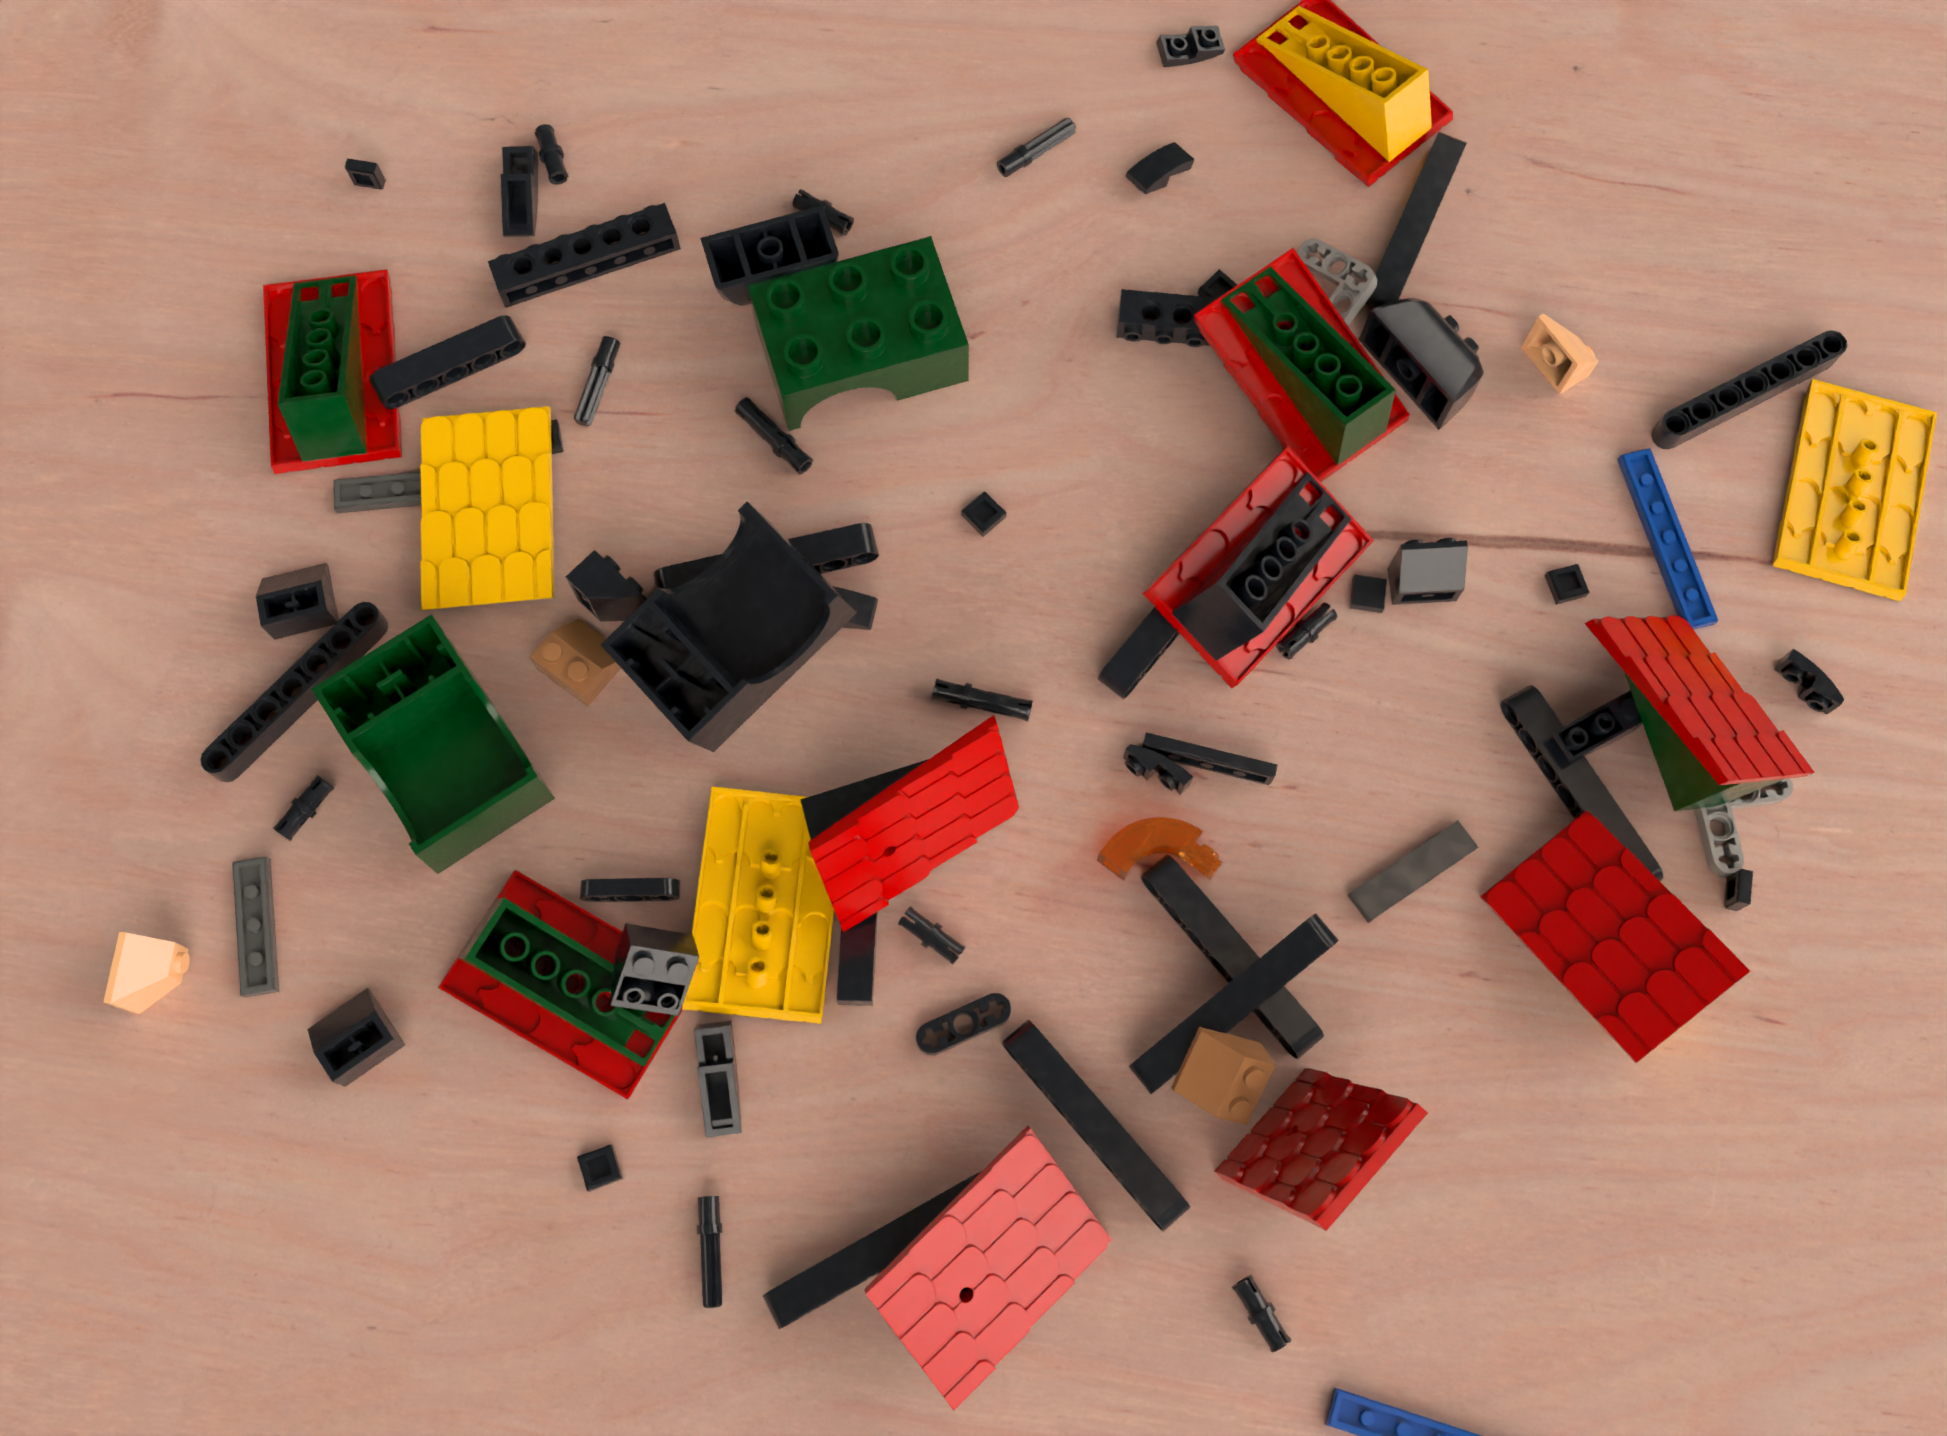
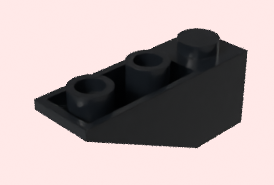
M1631 690L1556 730L1551 735L1567 759L1573 762L1630 734L1643 723Z

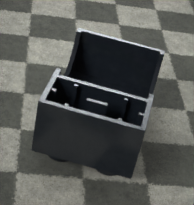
M748 501L738 510L740 525L735 537L727 549L710 567L681 586L671 589L658 588L601 644L603 649L688 742L711 752H715L857 613L780 531Z

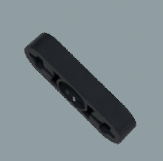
M673 878L582 880L580 884V900L587 902L674 901L680 899V880Z
M991 993L931 1020L918 1029L916 1034L917 1046L922 1053L935 1056L991 1031L1008 1021L1011 1013L1010 1002L1002 994ZM992 1001L997 1006L1003 1004L1005 1008L1001 1010V1018L996 1019L993 1014L983 1018V1021L987 1025L979 1026V1018L972 1009L979 1007L980 1014L989 1010V1003ZM960 1015H968L974 1022L973 1029L967 1034H960L954 1029V1020ZM948 1022V1029L952 1037L955 1038L954 1040L948 1042V1037L945 1035L938 1039V1046L932 1048L930 1043L923 1044L922 1041L926 1039V1031L932 1030L934 1034H938L944 1031V1027L941 1024Z

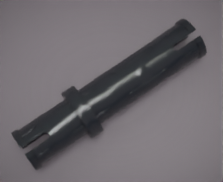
M749 397L743 398L736 405L735 413L747 422L773 448V453L777 457H782L798 474H803L811 467L813 459L795 443V438L791 434H786Z
M937 678L932 693L933 700L958 704L961 709L967 710V707L976 708L1025 721L1029 720L1033 703L1032 700L973 688L970 683L960 685Z

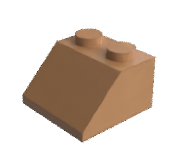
M579 618L550 632L530 656V659L541 673L587 707L621 669L601 646L606 638Z
M1199 1027L1171 1088L1216 1118L1247 1125L1276 1064L1261 1042Z

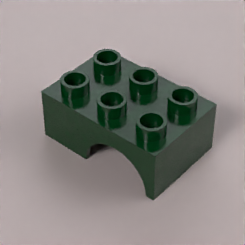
M931 236L747 286L755 325L788 431L801 428L803 417L816 404L848 390L869 387L882 388L892 392L898 401L969 381V344Z
M432 614L311 688L352 755L366 769L398 815L412 842L409 843V846L415 855L437 874L555 799L473 672Z

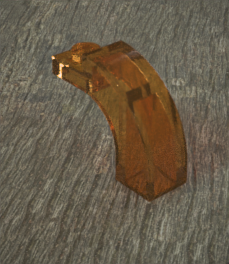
M1152 817L1127 825L1106 843L1099 852L1097 859L1099 863L1123 881L1142 859L1156 853H1168L1181 858L1209 880L1213 878L1223 863L1218 859L1219 855L1214 849L1205 844L1200 846L1197 843L1203 832L1202 830L1188 822L1168 817Z

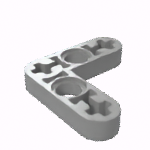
M1309 239L1300 246L1298 255L1309 271L1338 286L1329 298L1334 307L1342 300L1351 301L1350 308L1343 313H1339L1349 326L1377 286V278L1368 265L1319 239ZM1318 251L1319 255H1320L1324 260H1323V262H1321L1320 259H1318V258L1315 257V256H1311V257L1309 258V257H1308V254H1309L1310 252H1311V253H1316V252ZM1335 262H1345V267L1340 273H1330V268ZM1352 272L1356 277L1360 279H1364L1366 277L1367 282H1360L1359 284H1357L1355 279L1351 276Z
M1790 778L1773 783L1775 786H1780L1781 791L1778 793L1773 789L1760 793L1759 789L1751 792L1748 800L1737 798L1718 807L1694 809L1707 864L1715 875L1728 877L1740 870L1744 864V856L1732 810L1773 805L1782 802L1793 791V783ZM1711 820H1719L1724 824L1726 829L1724 836H1716L1711 832L1709 827ZM1728 841V845H1726L1725 847H1722V845L1719 847H1715L1714 845H1718ZM1724 855L1725 858H1731L1732 864L1727 867L1726 863H1720L1719 858Z

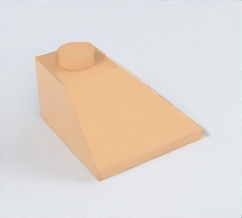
M1545 314L1538 317L1521 347L1559 394L1587 378L1598 363L1590 347L1585 346L1579 337Z
M119 932L103 1003L134 1014H141L182 982L183 974L187 972L190 962L188 948L176 942Z

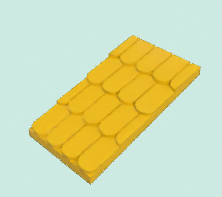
M1812 379L1807 387L1803 401L1800 426L1796 435L1790 479L1786 487L1782 519L1778 527L1772 566L1785 570L1789 569L1792 572L1817 579L1822 578L1824 581L1850 588L1854 587V589L1882 597L1886 596V598L1901 602L1906 595L1937 412Z
M531 407L422 418V465H420L422 610L555 598L551 407Z
M711 787L692 928L699 959L686 993L682 1010H700L701 1012L822 1024L834 909L808 845L810 836L800 800L807 797Z

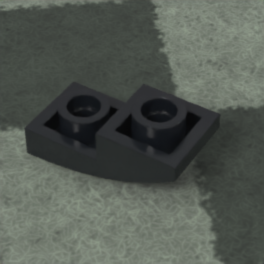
M1191 26L1187 34L1160 35L1156 42L1163 67L1193 64L1214 58L1225 52L1218 26Z
M1173 142L1157 149L1140 160L1127 171L1125 177L1144 194H1148L1167 187L1170 176L1190 170L1194 158L1177 143Z
M1792 649L1782 657L1774 669L1781 673L1787 681L1803 686L1798 698L1807 702V705L1815 711L1829 714L1842 705L1844 701L1842 694L1832 680L1815 663L1795 649Z
M1132 744L1125 750L1123 757L1126 760L1125 765L1135 776L1139 777L1142 775L1148 780L1157 772L1160 782L1171 791L1175 789L1180 795L1190 786L1193 776L1164 755Z

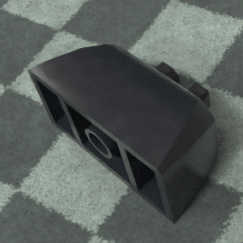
M823 205L700 238L718 293L723 299L739 306L751 304L747 286L837 262L839 256Z
M1417 298L1400 299L1371 310L1359 341L1436 428L1440 430L1466 405L1484 374L1479 356L1476 354L1479 346L1472 338L1467 337L1463 340L1457 333L1459 330L1457 321L1451 315L1443 318L1427 301Z

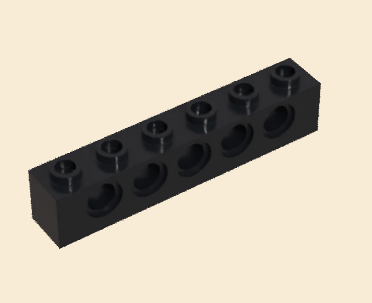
M662 203L647 206L643 210L629 215L617 216L614 220L598 225H590L583 230L571 234L560 235L553 240L541 244H532L526 249L511 254H502L496 259L488 261L501 299L507 308L680 250L681 248L666 204Z
M1122 289L1116 338H1124L1131 342L1149 340L1159 344L1182 343L1190 347L1210 346L1199 331L1198 325L1194 322V315L1218 298ZM1151 317L1154 318L1155 321H1148L1144 318ZM1175 320H1183L1186 323L1179 324Z

